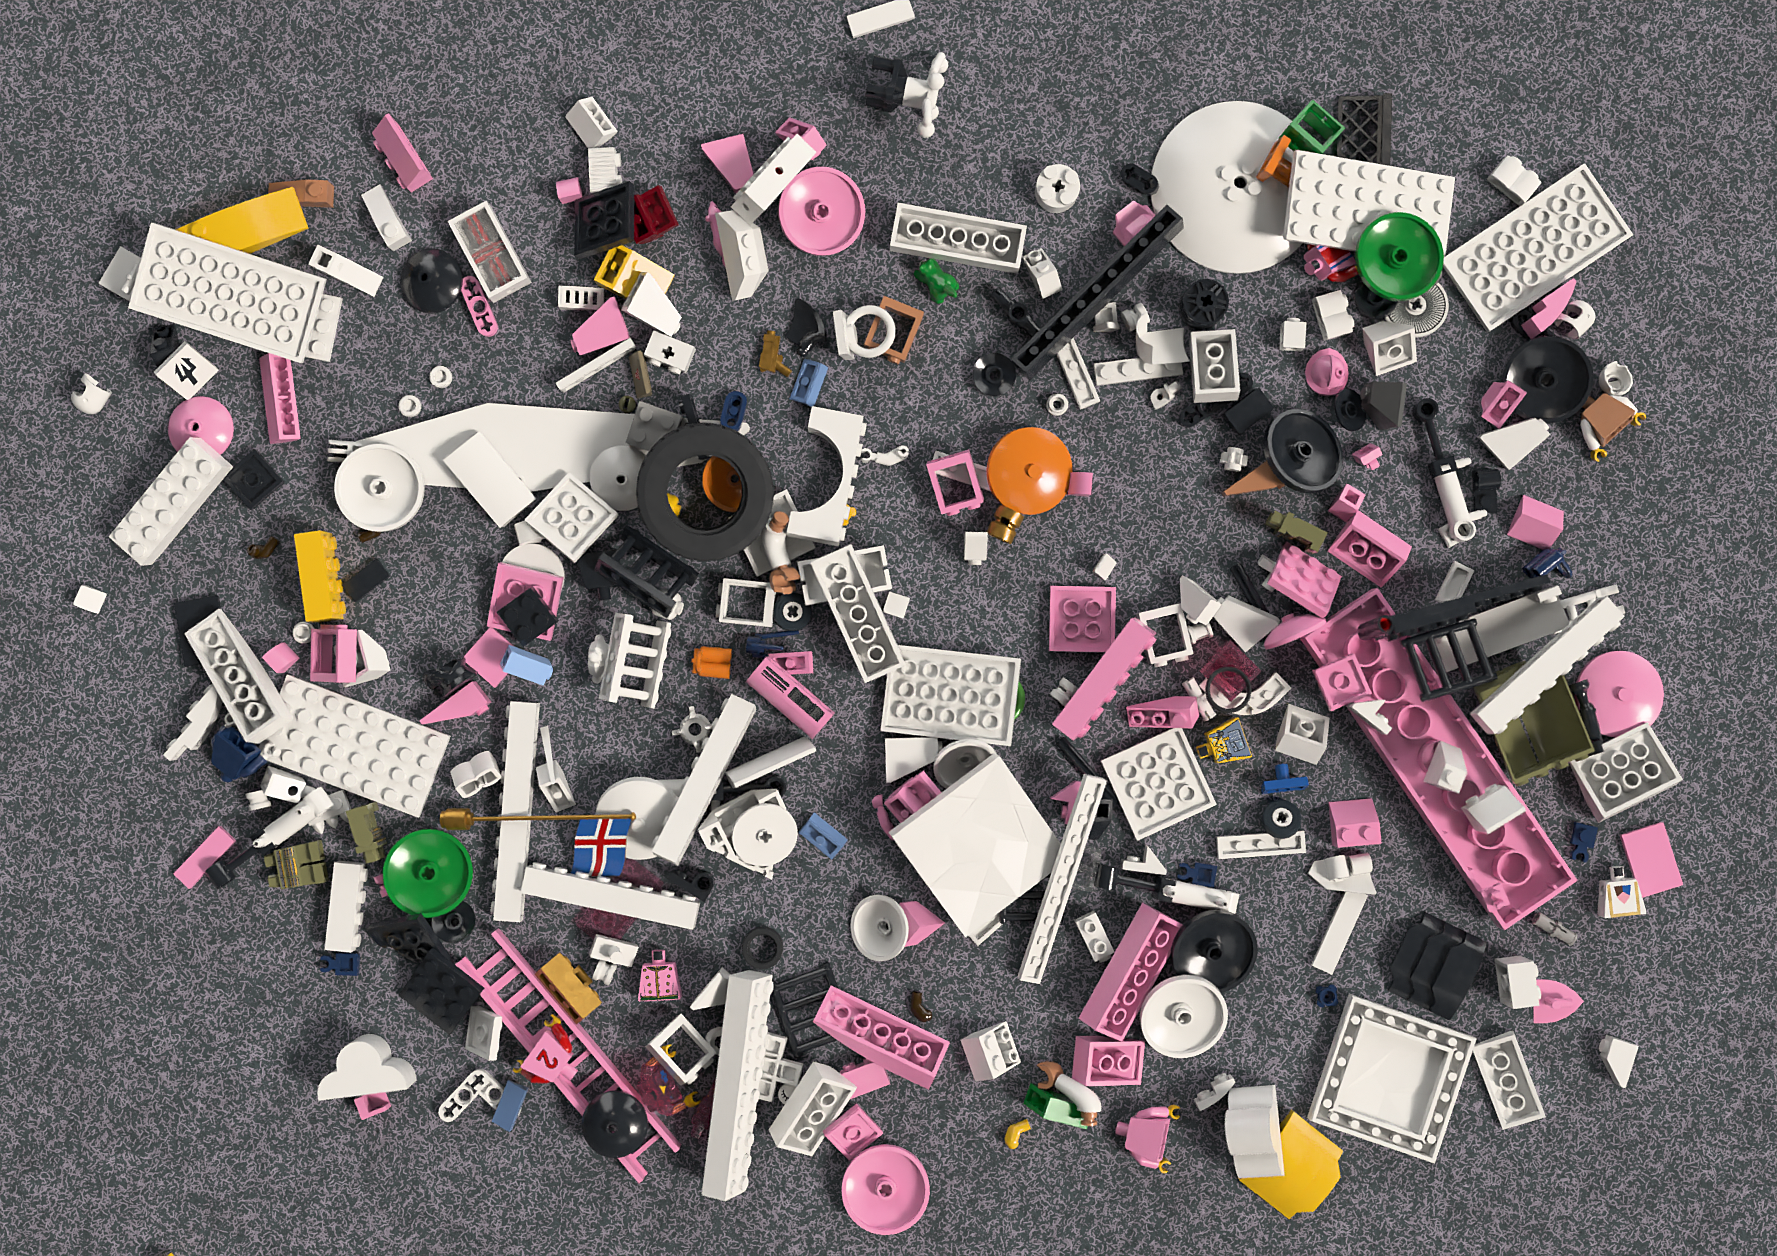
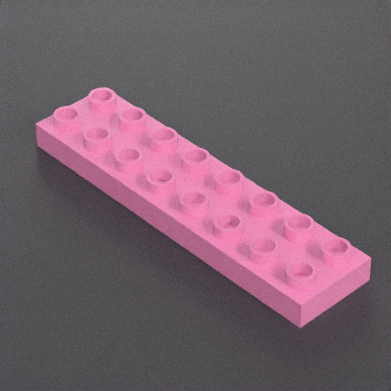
M1371 589L1326 619L1327 623L1300 637V639L1319 667L1355 653L1372 694L1352 703L1385 700L1375 715L1379 713L1389 720L1387 724L1392 729L1387 735L1380 734L1349 708L1348 710L1485 910L1486 908L1478 891L1497 883L1502 884L1510 904L1487 913L1496 927L1506 930L1578 880L1453 697L1449 694L1421 702L1419 695L1422 693L1405 647L1402 648L1399 643L1400 640L1411 636H1404L1389 642L1387 638L1376 641L1373 638L1365 641L1358 636L1357 630L1359 625L1383 615H1396L1379 589ZM1415 644L1414 648L1430 691L1441 688L1442 685L1439 677ZM1439 741L1462 750L1467 774L1459 793L1443 790L1423 782ZM1493 784L1506 786L1525 807L1526 811L1489 834L1475 831L1461 807L1466 805L1465 801L1476 795L1478 797L1485 793L1484 790Z

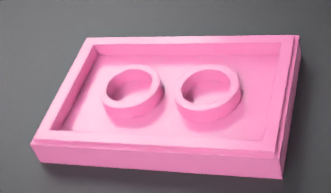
M1663 822L1620 835L1632 876L1638 881L1642 898L1683 885Z

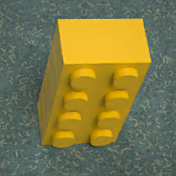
M324 531L294 534L306 622L319 623L344 619L343 614L346 613V606L340 597V593L343 592L342 581L338 580L337 571H340V563L338 558H335L334 550L337 549L336 538L332 537V533Z

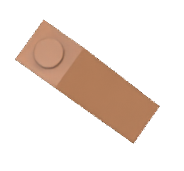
M296 180L269 183L268 194L293 187L300 206L333 208L334 186L328 180Z
M1266 461L1221 494L1223 497L1270 490L1276 486L1278 489H1281L1285 484L1274 475Z

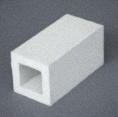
M1093 910L1075 919L1074 921L1095 962L1099 960L1101 963L1110 959V954L1115 952L1095 911Z

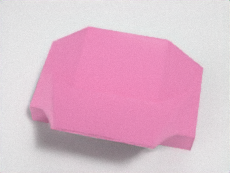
M1132 201L1115 215L1116 227L1113 234L1125 246L1156 215L1147 205H1140Z
M1509 380L1506 382H1493L1482 397L1483 413L1481 417L1500 429L1527 392Z

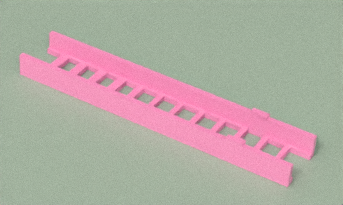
M498 928L491 935L500 944L501 950L478 969L473 966L466 956L455 965L485 988L480 994L481 997L496 1014L502 1016L503 1023L529 1054L545 1031L551 1030V1028L544 1026L532 1036L525 1025L551 1005L558 1013L557 1017L561 1021L564 1020L573 1031L569 1036L570 1042L578 1037L587 1048L570 1065L575 1068L590 1054L597 1059L602 1066L577 1087L561 1074L554 1081L556 1086L582 1116L589 1102L580 1091L605 1070L616 1082L605 1092L615 1091L620 1087L623 1092L631 1094L641 1102L646 1110L648 1121L658 1133L633 1154L631 1153L618 1159L638 1183L642 1182L648 1172L638 1162L636 1157L660 1137L666 1141L675 1153L681 1147L680 1142L584 1028L572 1020L535 975L536 971ZM509 955L516 965L490 986L483 975ZM523 972L530 982L507 1002H504L497 992L519 973ZM537 988L544 999L518 1019L511 1009Z

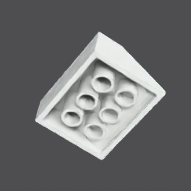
M1648 722L1602 744L1604 752L1589 756L1581 761L1576 762L1572 760L1569 762L1586 803L1598 823L1677 785L1683 780Z

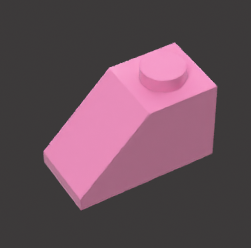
M790 117L775 132L783 141L787 137L792 140L798 134L816 151L810 160L819 156L826 146V143L813 125Z

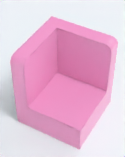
M386 1092L359 1095L354 1099L362 1120L384 1112L391 1107Z

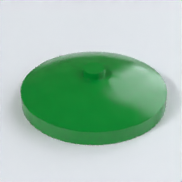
M1394 212L1377 218L1364 229L1357 242L1355 262L1362 281L1372 292L1388 300L1407 301L1424 294L1436 283L1443 268L1444 252L1438 234L1428 222L1410 213Z
M436 829L417 830L402 837L389 851L383 867L384 886L392 902L399 909L410 915L422 913L425 918L446 914L457 907L466 897L473 877L471 858L463 844L454 836Z

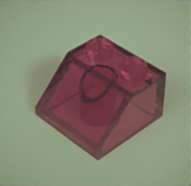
M1231 640L1224 642L1199 671L1208 680L1215 670L1222 667H1234L1243 671L1250 682L1261 672ZM1232 671L1219 673L1211 682L1229 702H1232L1246 687L1244 679Z

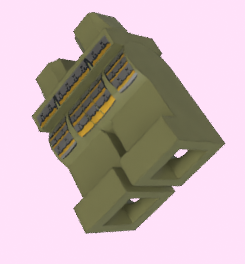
M1274 511L1269 514L1264 525L1274 529L1273 535L1277 537L1282 536L1287 540L1293 539L1305 545L1303 552L1309 555L1319 551L1328 532L1302 519L1293 518L1295 514L1291 512L1281 514Z
M377 802L346 811L354 841L358 845L355 847L356 853L363 852L366 864L386 857L383 845L387 844L386 837L382 838V829L377 825L374 811L379 810Z
M322 840L277 849L273 853L264 856L266 867L277 866L278 874L268 876L269 887L286 889L329 881L326 861L303 866V863L325 859Z

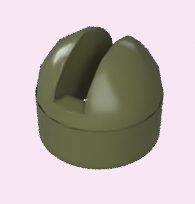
M626 395L620 398L618 406L622 412L631 413L636 408V401L633 397ZM627 398L629 399L627 409H624L625 401Z

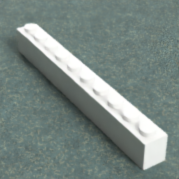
M510 701V705H507L506 718H509L508 727H505L504 731L507 749L503 750L502 760L506 763L505 771L501 773V784H504V789L499 796L502 814L498 816H531L540 703ZM531 820L497 821V826L500 827V836L496 838V849H499L498 858H495L494 871H497V879L493 880L492 892L495 893V901L491 903V914L494 915L493 920L521 922L523 920L525 894L521 893V888L528 863Z

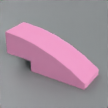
M1574 278L1532 307L1536 315L1521 325L1531 339L1550 326L1562 313L1573 293L1576 284Z

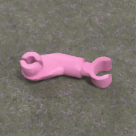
M877 795L873 798L872 805L878 810L876 813L881 828L891 840H894L889 834L894 829V826L883 807V795Z

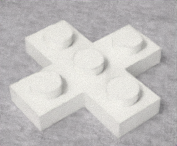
M767 1032L764 1038L763 1047L765 1048V1054L761 1062L762 1077L759 1081L758 1090L760 1093L759 1099L772 1102L777 1082L797 1087L800 1082L803 1063L784 1059L783 1055L787 1037Z

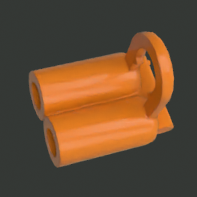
M708 646L694 648V658L691 661L693 663L692 673H698L701 677L729 679L732 649Z

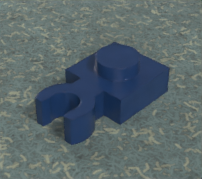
M1574 822L1570 843L1575 844L1576 847L1571 851L1570 859L1575 860L1576 855L1581 853V862L1586 863L1588 861L1589 855L1586 850L1587 847L1594 848L1598 827Z
M1195 862V868H1190L1186 863L1179 864V867L1187 869V874L1184 876L1178 875L1177 878L1186 880L1190 877L1193 878L1192 884L1214 888L1217 866Z
M338 952L336 953V959L331 955L320 957V960H327L329 962L328 967L320 968L321 972H329L335 969V975H359L360 953Z

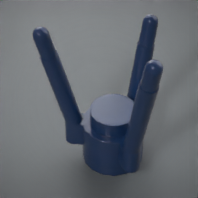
M799 631L755 633V636H748L746 653H751L752 657L765 659L768 656L762 654L765 652V649L782 651L784 648L783 646L766 644V640L762 639L798 635Z

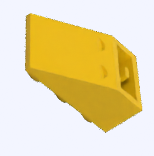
M621 245L608 251L594 281L597 285L627 299L641 272L650 273L665 294L675 275Z

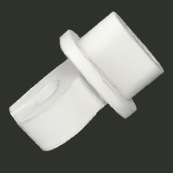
M1178 381L1171 385L1165 383L1164 388L1153 391L1151 401L1155 410L1165 406L1175 397L1174 393L1182 388ZM1159 394L1163 395L1162 400L1158 399Z

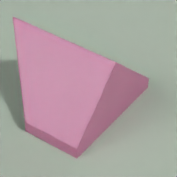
M917 901L900 903L908 921V938L904 947L917 945L945 924L944 921Z

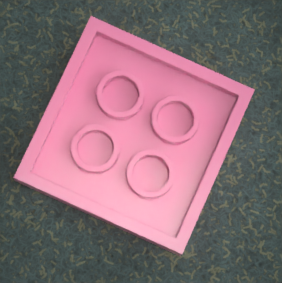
M1286 542L1280 551L1267 584L1324 619L1329 612L1342 576L1337 574L1335 570L1329 569L1320 563L1316 558L1310 557L1297 546Z
M502 562L498 563L487 626L511 632L497 614V611L532 586L554 615L557 616L564 577ZM555 625L537 638L551 641Z
M1050 586L1049 651L1106 652L1115 641L1116 587Z

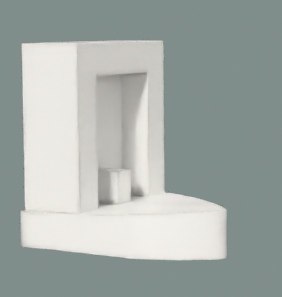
M1116 302L1108 303L1095 316L1094 332H1111L1120 329L1117 322Z

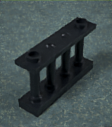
M626 525L620 538L624 542L611 557L603 553L598 559L594 570L665 618H668L677 603L673 600L675 595L685 583L692 587L699 573L690 565H686L643 536L638 530ZM633 547L642 554L631 568L627 569L618 562L629 548ZM648 559H651L660 566L651 578L645 581L636 574ZM669 571L678 579L667 593L664 594L655 588V585Z

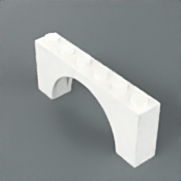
M812 406L808 432L824 438L834 447L842 462L843 477L835 495L821 507L805 512L791 511L787 537L839 546L840 540L844 541L846 528H843L844 519L848 520L850 513L847 501L848 498L852 499L854 486L851 485L852 477H857L859 466L855 464L856 456H861L863 444H859L860 436H865L867 423H863V416Z

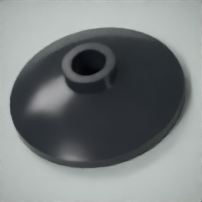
M989 353L982 356L976 362L973 369V381L976 387L988 396L1004 395L1013 387L1016 380V369L1013 362L1007 356L1000 353ZM996 372L998 378L995 380L991 379L990 373Z
M1349 388L1341 390L1336 395L1334 410L1341 426L1348 431L1354 432L1364 426L1366 413L1362 410L1360 395L1355 390Z
M464 901L450 912L432 917L433 931L439 939L447 943H457L465 940L473 932L476 924L474 910ZM458 919L459 924L455 927L452 926V922Z

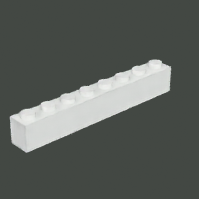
M1608 596L1597 598L1472 711L1470 715L1487 734L1502 733L1508 727L1506 724L1511 719L1515 720L1520 717L1524 712L1523 708L1528 704L1535 703L1540 698L1539 694L1544 689L1548 690L1556 684V678L1567 674L1572 669L1571 665L1576 660L1580 661L1588 655L1587 650L1592 646L1600 644L1605 639L1603 636L1608 631L1612 632L1621 624L1619 621L1625 616Z
M731 694L729 699L726 698L721 706L723 712L720 718H715L711 726L713 731L710 737H706L702 743L701 749L703 751L700 757H696L692 763L691 768L693 771L690 777L686 776L681 788H683L680 797L676 796L671 805V808H673L671 815L664 818L661 825L663 830L660 836H656L652 842V853L674 865H679L757 710L754 704Z
M533 862V865L526 867L521 893L692 930L695 928L700 901H697L695 896L683 894V897L674 896L675 892L662 890L661 893L655 892L653 887L640 885V888L631 886L632 883L626 881H619L617 884L610 882V878L597 876V879L589 878L588 873L576 872V874L567 873L568 869L555 867L554 870L547 869L546 865Z

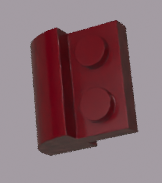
M657 185L641 195H634V240L636 244L654 241L663 237L664 233L679 226L662 186Z

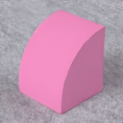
M578 177L556 182L558 198L562 204L574 202L576 199L583 197Z
M1072 472L1067 495L1089 497L1091 495L1093 473Z
M1346 484L1335 498L1328 512L1347 522L1358 511L1365 494Z
M285 642L278 644L262 656L276 673H285L299 659Z

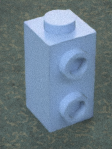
M508 645L500 663L503 672L540 685H544L546 679L549 680L553 672L549 659Z

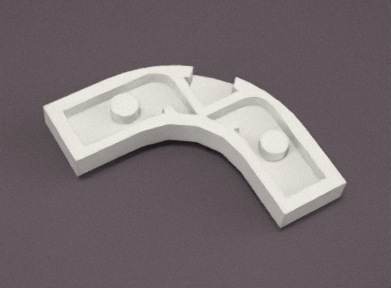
M1275 672L1259 688L1251 693L1247 705L1233 714L1254 715L1266 711L1276 704L1291 687ZM1219 675L1213 678L1210 685L1211 697L1220 707L1226 709L1235 708L1246 698L1247 693L1235 691ZM1209 676L1198 685L1204 693Z

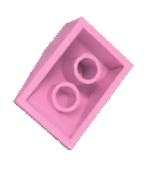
M1076 1036L1072 1079L1084 1086L1141 1085L1145 1041L1123 1039L1121 1042L1112 1037Z

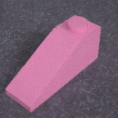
M472 681L421 719L420 723L429 724L475 714L480 716L489 709L487 705L491 701L478 683Z

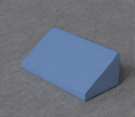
M804 359L790 399L810 407L814 406L828 367L822 363Z
M815 812L798 832L831 860L848 840Z
M508 1080L492 1122L510 1132L514 1127L528 1087Z

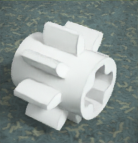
M1228 447L1227 452L1221 453L1220 463L1225 464V470L1240 472L1241 467L1247 466L1248 456L1243 455L1244 449Z

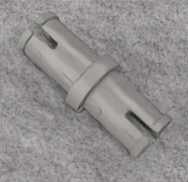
M1537 912L1532 919L1533 925L1540 927L1550 937H1556L1569 946L1573 945L1577 940L1578 935L1562 926V923L1558 920L1554 921L1541 912Z

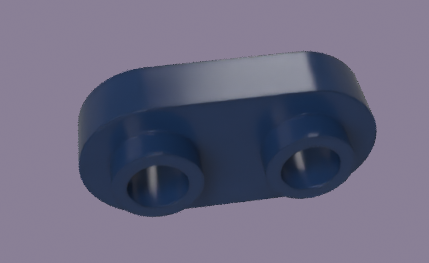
M733 391L726 396L720 425L736 431L741 429L747 407V399L743 393ZM738 402L740 405L734 407L732 404ZM733 422L735 425L729 426L728 423Z

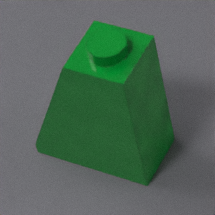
M1030 1083L1024 1105L1044 1119L1087 1130L1088 1126L1081 1125V1120H1083L1081 1111L1077 1110L1076 1104L1066 1095L1049 1089L1038 1088V1085Z

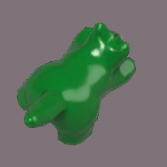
M929 258L920 262L919 270L914 271V276L928 286L930 298L934 303H943L947 296L957 297L956 291L959 289V283L952 275L943 272L935 259Z

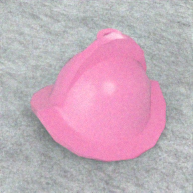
M1327 348L1318 351L1310 358L1306 365L1305 376L1307 383L1317 394L1334 396L1346 386L1349 372L1343 356L1336 350Z

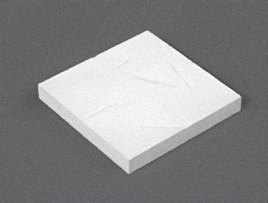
M996 753L992 754L889 832L965 937L1052 873L1061 845L1005 763Z
M1348 994L1307 1118L1318 1124L1435 1163L1477 1038Z

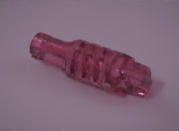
M716 1078L708 1094L702 1097L691 1120V1123L694 1124L691 1129V1136L700 1139L704 1129L708 1130L710 1127Z

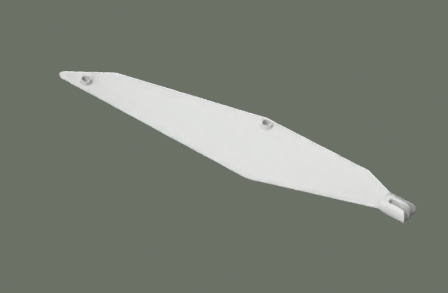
M486 403L356 442L328 440V444L348 446L347 450L328 448V453L347 454V457L355 450L367 445L386 444L394 446L407 453L417 463L423 475L424 485L466 488L443 460L475 434L481 432L513 472L521 478L530 492L555 488L568 473H571L581 483L590 482V470L593 462L608 448L620 445L631 446L640 450L645 455L649 451L625 443L635 414ZM683 418L680 427L688 423L687 418ZM699 419L700 423L720 424V421ZM729 422L728 425L733 426L735 423ZM742 423V427L738 432L745 435L750 430L749 425ZM698 456L691 457L682 462L678 467L702 463L706 459L699 460ZM327 457V461L329 462H343L346 459L341 457Z

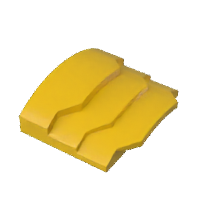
M1292 1109L1279 1125L1281 1129L1280 1136L1285 1176L1238 1177L1239 1181L1288 1219L1298 1212H1314L1340 1179L1338 1160L1343 1152L1342 1149Z

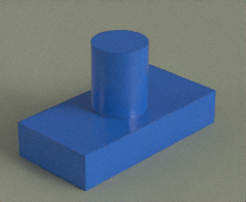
M1279 764L1275 766L1277 780L1264 781L1261 785L1262 794L1305 790L1309 785L1308 778H1290L1288 764Z

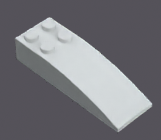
M850 544L810 562L864 682L867 683L905 666L903 656L852 545Z
M221 609L216 610L184 633L246 742L259 744L293 720L292 715L263 666Z

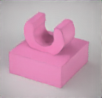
M1369 443L1354 452L1352 456L1357 463L1363 466L1366 465L1367 468L1370 467L1371 470L1379 467L1376 458L1381 456L1382 452L1378 446Z
M1501 883L1478 891L1489 913L1510 904Z

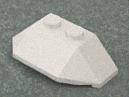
M734 210L715 213L732 301L751 297L768 273L761 229L754 223L749 225Z

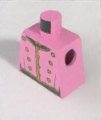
M652 950V963H644L642 966L638 1001L681 999L682 991L676 963L665 962V950Z

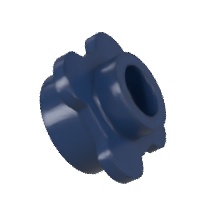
M1330 984L1328 987H1316L1315 992L1318 995L1317 1005L1323 1008L1325 1005L1336 1006L1338 1004L1337 988L1335 985Z

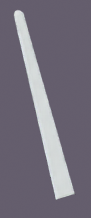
M545 726L540 728L550 780L554 784L555 775L549 728Z

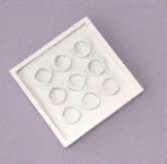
M1171 728L1101 760L1102 766L1137 841L1217 805L1182 728Z

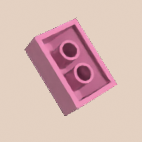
M389 113L386 114L372 132L376 139L373 143L380 153L384 151L387 156L385 162L391 171L396 170L399 177L396 179L400 186L413 192L433 178L399 124Z
M1358 510L1347 521L1328 549V552L1382 588L1406 562L1412 546Z

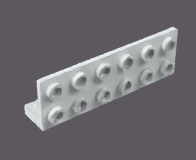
M1559 586L1546 588L1471 616L1470 619L1475 618L1477 620V626L1475 627L1486 656L1490 657L1563 630L1569 624V621L1558 596L1562 594ZM1467 629L1455 632L1466 664L1478 661ZM1446 635L1435 638L1434 640L1446 672L1457 669L1458 666Z

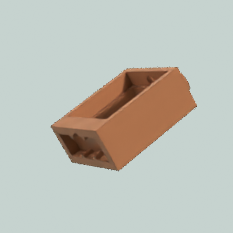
M883 296L880 308L914 321L902 353L889 348L882 354L888 357V361L899 365L900 362L905 363L924 312ZM877 315L864 343V347L868 349H873L880 345L872 342L881 318Z

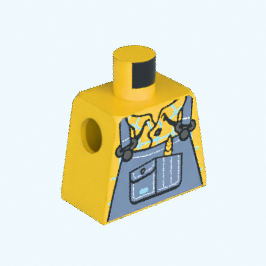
M1238 717L1231 718L1206 732L1204 735L1207 743L1196 747L1200 759L1212 755L1215 763L1252 757Z

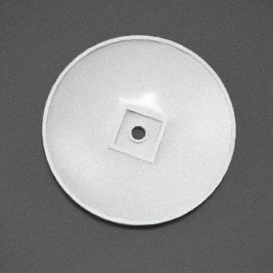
M1246 101L1221 102L1192 113L1174 127L1166 137L1157 153L1152 168V175L1157 178L1159 189L1156 194L1151 196V202L1155 215L1166 205H1169L1183 218L1184 229L1170 243L1186 258L1214 271L1240 274L1271 267L1290 256L1300 247L1302 243L1283 240L1289 187L1272 176L1264 182L1256 178L1272 146L1292 122L1288 117L1270 107ZM1287 147L1282 157L1292 163L1293 151ZM1236 178L1244 179L1245 187L1237 188L1234 180ZM1151 180L1150 188L1154 187L1152 184L1153 180Z

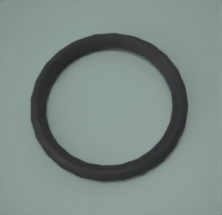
M1222 667L1215 670L1209 676L1205 686V693L1209 703L1216 710L1224 713H1234L1243 709L1249 702L1252 693L1251 683L1247 675L1234 667ZM1225 671L1239 674L1247 686V694L1244 701L1239 706L1231 709L1217 705L1210 694V685L1213 678Z

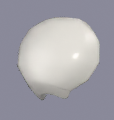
M1617 361L1606 365L1599 375V385L1609 395H1624L1633 384L1632 374L1627 366L1619 365ZM1610 378L1618 379L1617 381L1608 383V380Z

